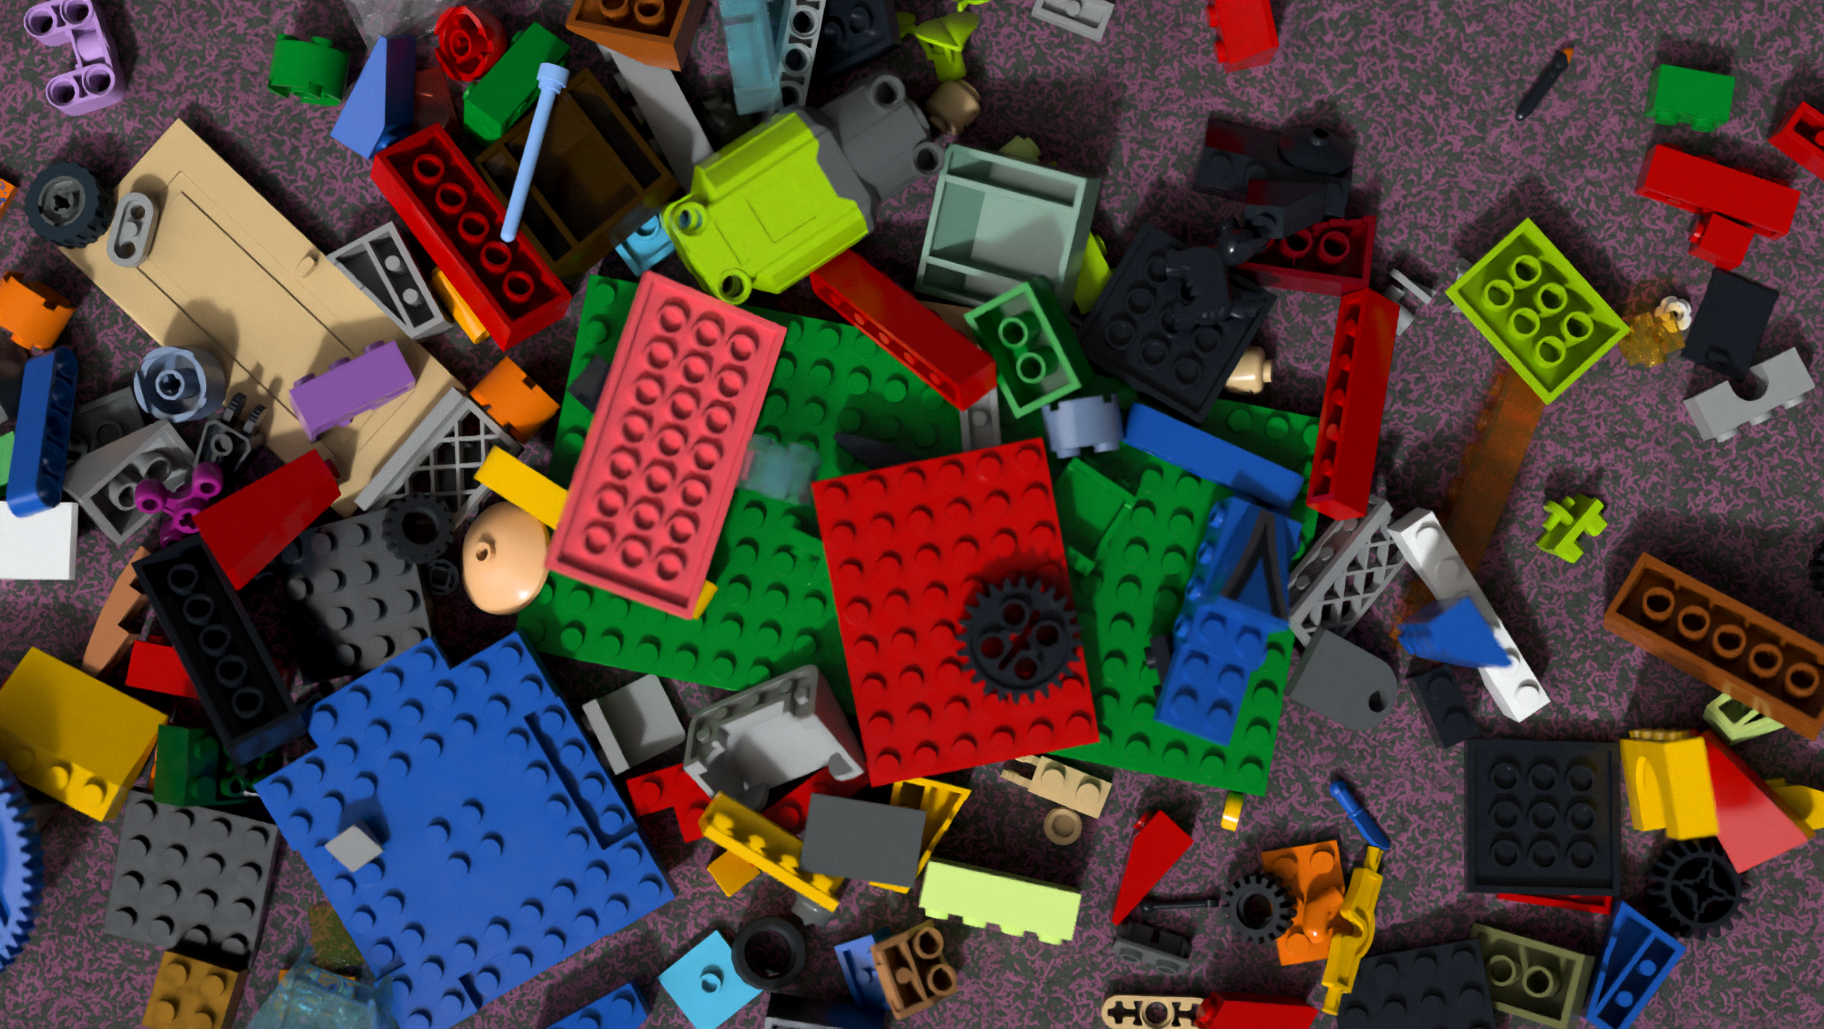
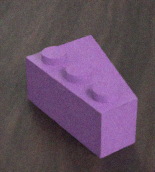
M383 340L372 343L363 349L364 355L351 361L349 357L341 358L328 366V372L318 377H315L313 373L308 374L293 383L295 388L289 390L290 406L311 445L321 440L320 433L338 424L343 428L352 423L351 418L369 409L374 411L415 388L416 380L394 340L387 344Z

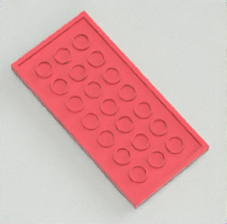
M647 270L643 272L543 568L675 616L692 619L787 328Z

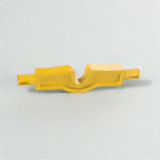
M1368 846L1363 867L1354 868L1349 888L1340 908L1341 916L1352 924L1353 933L1352 935L1337 933L1331 939L1327 965L1322 979V984L1328 987L1323 1007L1321 1008L1322 1011L1331 1015L1338 1014L1342 994L1351 993L1360 959L1367 953L1373 941L1375 932L1374 909L1383 881V877L1377 873L1383 850L1376 847Z

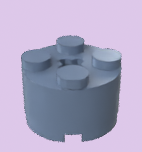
M191 345L160 347L149 352L144 357L140 370L136 371L134 378L136 398L140 406L147 413H151L159 420L165 418L170 423L199 420L213 413L217 407L224 403L226 398L223 369L215 355L208 349Z
M1118 394L1109 396L1110 403H1104L1103 396L1059 402L1057 411L1050 412L1049 404L1041 406L1048 452H1055L1056 459L1081 455L1080 448L1093 446L1094 453L1119 449L1118 442L1125 439Z

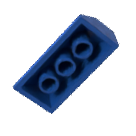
M1468 596L1433 600L1396 625L1401 632L1397 637L1408 654L1412 655L1415 653L1419 658L1470 668H1509L1514 664Z

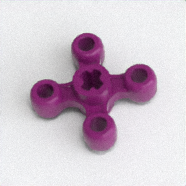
M206 461L199 463L193 470L192 483L179 486L175 492L166 489L165 485L155 478H145L137 484L134 501L136 507L141 512L155 514L165 511L173 517V519L166 521L160 528L159 542L162 549L190 537L193 533L199 532L192 516L214 505L209 498L218 495L222 491L224 484L223 470L214 462Z

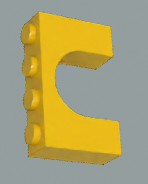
M1652 727L1629 730L1630 737L1618 739L1633 829L1650 831L1666 828L1667 837L1676 839L1719 834L1706 751L1702 737H1691L1688 730L1676 731V729L1664 730V728L1652 729Z

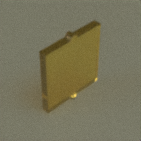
M332 905L308 910L312 938H310L309 942L314 945L319 972L367 963Z

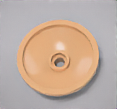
M503 501L491 505L474 520L462 544L460 573L468 597L478 608L491 614L509 615L524 609L536 598L549 572V569L543 568L551 543L549 532L544 522L511 501Z

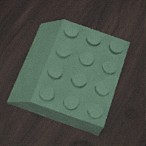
M946 142L944 150L945 165L938 177L914 290L977 308L1011 289L1044 274L1068 321L1102 178L997 150Z

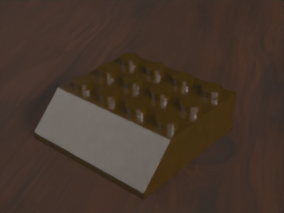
M588 67L567 83L566 88H562L561 93L555 96L519 224L521 231L551 271L568 285L572 284L658 214L666 203L675 200L686 191L624 110ZM535 110L470 162L506 211Z

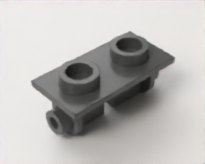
M481 440L463 442V463L481 462ZM455 442L446 443L444 465L456 464ZM480 467L464 468L465 490H475L480 486L481 482L474 478ZM456 469L444 470L442 492L457 491ZM465 495V502L471 495ZM457 496L441 497V501L443 500L447 504L446 509L448 512L458 511ZM479 503L470 513H479Z
M1130 920L1127 923L1121 922L1118 925L1115 935L1118 938L1110 951L1119 954L1121 960L1133 964H1139L1142 961L1155 965V969L1158 972L1166 975L1183 974L1191 964V960L1188 959L1190 958L1193 944L1187 943V938L1160 931L1157 943L1151 942L1154 928Z

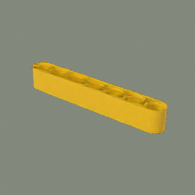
M494 445L474 478L551 528L556 529L568 491ZM707 579L704 580L692 616L696 620H699L719 588Z

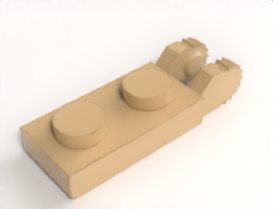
M1034 755L1016 758L1020 762L1036 765L1032 779L1023 777L1020 773L1013 770L1003 769L1000 777L1028 788L1027 791L1096 819H1099L1112 783L1042 755L1040 758Z

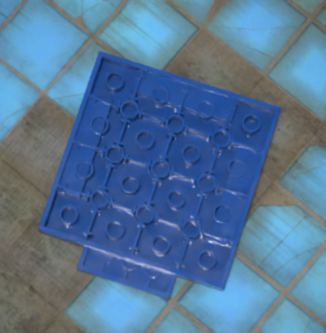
M523 628L513 632L454 668L435 636L428 637L301 712L304 724L318 747L253 785L292 851L294 852L298 849L369 965L377 979L373 984L400 1029H448L478 1012L487 1003L607 934L609 936L673 900L680 891ZM360 819H363L385 850L352 873L328 851L325 845Z

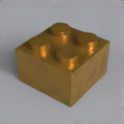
M176 947L165 950L141 1025L153 1029H231L250 968L229 964Z

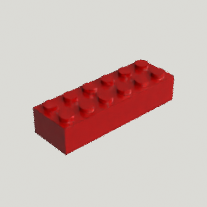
M439 122L375 154L370 178L503 352L565 317L573 296L551 271L519 227L516 238L513 241L506 242L501 238V230L507 211Z

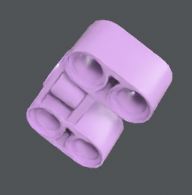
M50 0L35 5L26 12L24 27L29 34L47 46H58L71 42L78 62L75 65L76 70L58 75L47 84L46 97L49 103L67 115L78 116L116 104L122 100L127 88L119 63L118 50L109 31L104 12L92 0ZM83 8H89L88 16L82 21H77L79 11ZM53 19L50 30L41 33L43 23ZM111 77L108 89L99 92L98 87L102 79ZM75 89L74 98L68 103H63V96L66 91Z

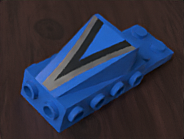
M1234 494L1232 497L1215 502L1209 513L1208 528L1204 540L1197 551V563L1193 576L1186 586L1185 601L1181 614L1174 625V636L1170 647L1175 649L1153 716L1154 721L1221 746H1229L1251 671H1258V667L1264 663L1267 657L1268 646L1265 644L1270 633L1287 631L1289 628L1288 585L1291 574L1288 572L1292 557L1298 553L1302 542V537L1299 536L1302 523L1290 519V513L1278 508L1266 510L1256 506L1257 501L1242 494Z

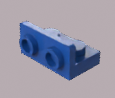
M888 926L834 946L855 1005L884 1009L885 1011L892 1010L874 966L870 948L871 945L893 936Z

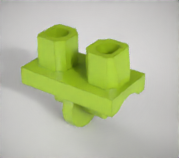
M1577 493L1573 499L1566 496L1560 504L1548 500L1543 506L1544 510L1549 514V517L1542 524L1546 530L1537 539L1535 544L1542 551L1556 555L1564 561L1575 563L1584 553V547L1576 538L1583 531L1587 535L1595 537L1608 525L1607 520L1601 513L1604 505L1598 498L1590 499L1581 493Z

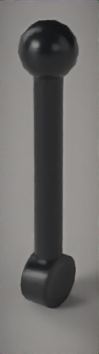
M1146 898L1140 902L1139 907L1143 913L1147 914L1151 913L1154 909L1219 907V899L1153 902L1151 899Z

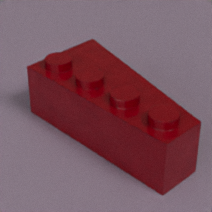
M1377 215L1363 216L1362 219L1345 220V218L1329 219L1328 222L1316 223L1284 239H1270V242L1265 244L1268 247L1267 250L1230 269L1257 285L1341 297L1369 288Z

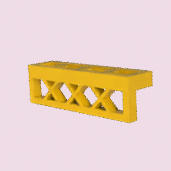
M719 789L698 821L702 834L829 911L834 912L839 904L835 892L845 878L798 870L803 840Z

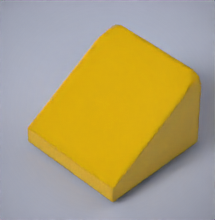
M729 850L706 866L728 897L732 896L761 873L756 866L752 868L748 861Z

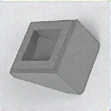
M360 819L325 845L328 851L352 873L385 850L363 819Z

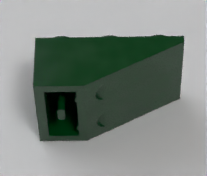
M212 723L158 724L153 802L183 808L263 802L253 785L277 772L279 747L235 768Z

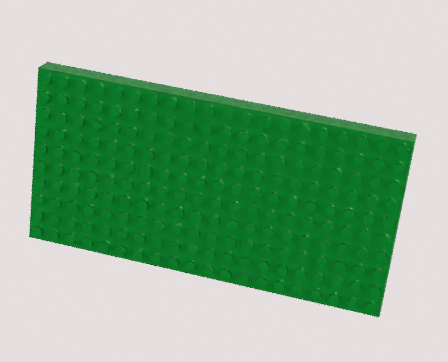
M590 274L566 389L597 354L611 366L639 286L638 283ZM731 304L786 327L787 331L705 579L719 588L699 620L693 617L692 619H684L549 570L539 594L528 606L519 611L515 631L523 628L537 652L737 692L745 691L802 666L815 665L827 679L843 712L857 715L831 580L828 579L808 587L807 585L820 558L814 555L810 562L790 553L793 545L785 542L791 528H795L823 542L811 485L812 481L870 470L833 441L832 437L837 431L875 440L924 460L963 452L959 409L855 326L744 304ZM1095 374L1096 378L1085 385L1045 404H1049L1050 412L1057 411L1059 402L1103 396L1104 403H1110L1109 396L1118 394L1122 424L1132 402L1139 403L1299 474L1305 480L1290 512V519L1302 523L1299 534L1302 537V542L1298 553L1292 557L1288 569L1290 574L1312 549L1318 511L1306 506V499L1320 418L1217 398L1202 425L1198 428L1118 380ZM997 381L1001 444L1042 437L1051 485L1053 487L1072 457L1056 459L1055 452H1048L1041 407L1016 419ZM566 390L547 478L569 491L594 414ZM1122 441L1118 442L1119 449L1094 453L1093 446L1080 448L1081 455L1074 457L1080 460L1085 455L1102 467L1100 474L1113 481L1116 476L1127 482L1135 489L1132 495L1138 498V500L1112 536L1087 577H1083L1067 566L1074 606L1077 611V622L1082 625L1079 633L1083 641V654L1100 742L1046 753L1265 797L1283 703V691L1286 687L1295 634L1292 630L1288 628L1287 631L1270 633L1265 644L1268 646L1267 657L1264 663L1258 667V671H1251L1229 746L1218 745L1153 720L1157 707L1153 685L1160 684L1157 670L1148 669L1143 649L1144 647L1151 646L1149 638L1173 632L1175 622L1181 614L1185 601L1186 586L1193 576L1197 563V551L1204 540L1208 528L1209 513L1215 502L1232 497L1237 493ZM1256 502V506L1266 510L1269 509V507ZM545 524L549 532L550 541H552L555 529Z

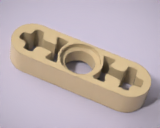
M1113 993L1103 1000L1100 1011L1104 1022L1112 1029H1199L1194 1024H1191V1020L1187 1016H1177L1179 1024H1172L1174 1019L1172 1002H1179L1178 1010L1189 1011L1192 1008V1004L1197 1003L1199 1007L1204 999L1196 995ZM1121 1001L1124 1008L1135 1009L1134 1001H1141L1138 1010L1141 1022L1133 1023L1135 1020L1133 1014H1124L1121 1017V1021L1116 1022L1114 1016L1108 1014V1008H1114L1115 1002ZM1152 1002H1161L1167 1008L1165 1019L1159 1023H1152L1146 1018V1008Z

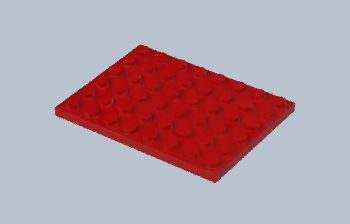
M1042 437L811 482L871 787L1100 742L1082 646L1072 648V651L1081 658L1080 662L1068 661L1067 664L1074 673L1073 676L1061 673L1059 679L1063 687L1060 689L1053 683L1049 684L1050 697L1048 698L1040 690L1035 691L1034 703L1029 701L1026 693L1021 694L1018 704H1014L1011 693L1008 692L1001 702L998 701L996 688H993L987 695L983 694L982 689L985 681L982 680L973 685L970 678L975 670L963 671L961 665L969 657H961L956 654V650L965 646V642L956 640L955 634L966 631V628L961 626L957 620L960 617L970 618L971 614L964 607L965 603L977 606L979 601L976 598L975 592L979 591L985 596L989 595L988 582L990 581L997 589L1003 588V577L1007 576L1012 586H1017L1020 575L1025 577L1026 585L1031 587L1036 578H1039L1041 580V591H1044L1051 584L1055 586L1054 600L1062 595L1068 598V601L1062 608L1063 610L1075 608ZM1018 603L1008 604L1003 610V618L1008 622L1018 621L1024 613L1023 606ZM1039 610L1032 612L1028 623L1020 635L1011 634L1010 638L1013 642V647L998 664L999 669L1005 668L1013 650L1018 644L1025 646L1028 643L1024 634L1031 623L1039 616ZM1076 615L1069 620L1070 623H1078ZM1051 624L1040 626L1036 632V640L1041 643L1051 642L1056 636V627ZM1079 631L1073 633V637L1081 639ZM996 636L985 638L981 644V651L988 655L998 653L1002 647V640ZM1029 657L1020 658L1015 663L1014 672L1021 676L1030 674L1034 670L1035 661Z

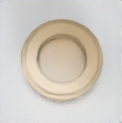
M1060 806L1052 809L1046 815L1044 831L1052 842L1058 845H1068L1076 841L1080 836L1082 822L1079 815L1073 809Z

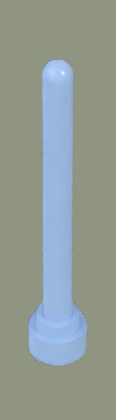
M541 63L536 79L540 81L538 87L541 89L501 230V238L506 242H511L516 238L555 96L560 94L561 89L567 86L570 71L555 64Z

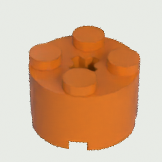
M6 269L0 279V329L4 327L12 332L11 339L24 348L32 350L35 346L47 351L53 347L76 308L70 307L71 302L42 282L36 280L35 283L30 281L26 283L22 281L25 276L24 273L13 269Z
M507 355L469 392L485 409L490 404L492 405L487 412L500 425L508 427L512 424L513 426L508 431L524 446L561 407Z

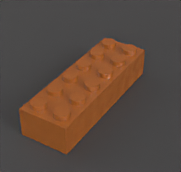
M1645 552L1641 554L1604 614L1603 628L1815 742L1824 727V646Z

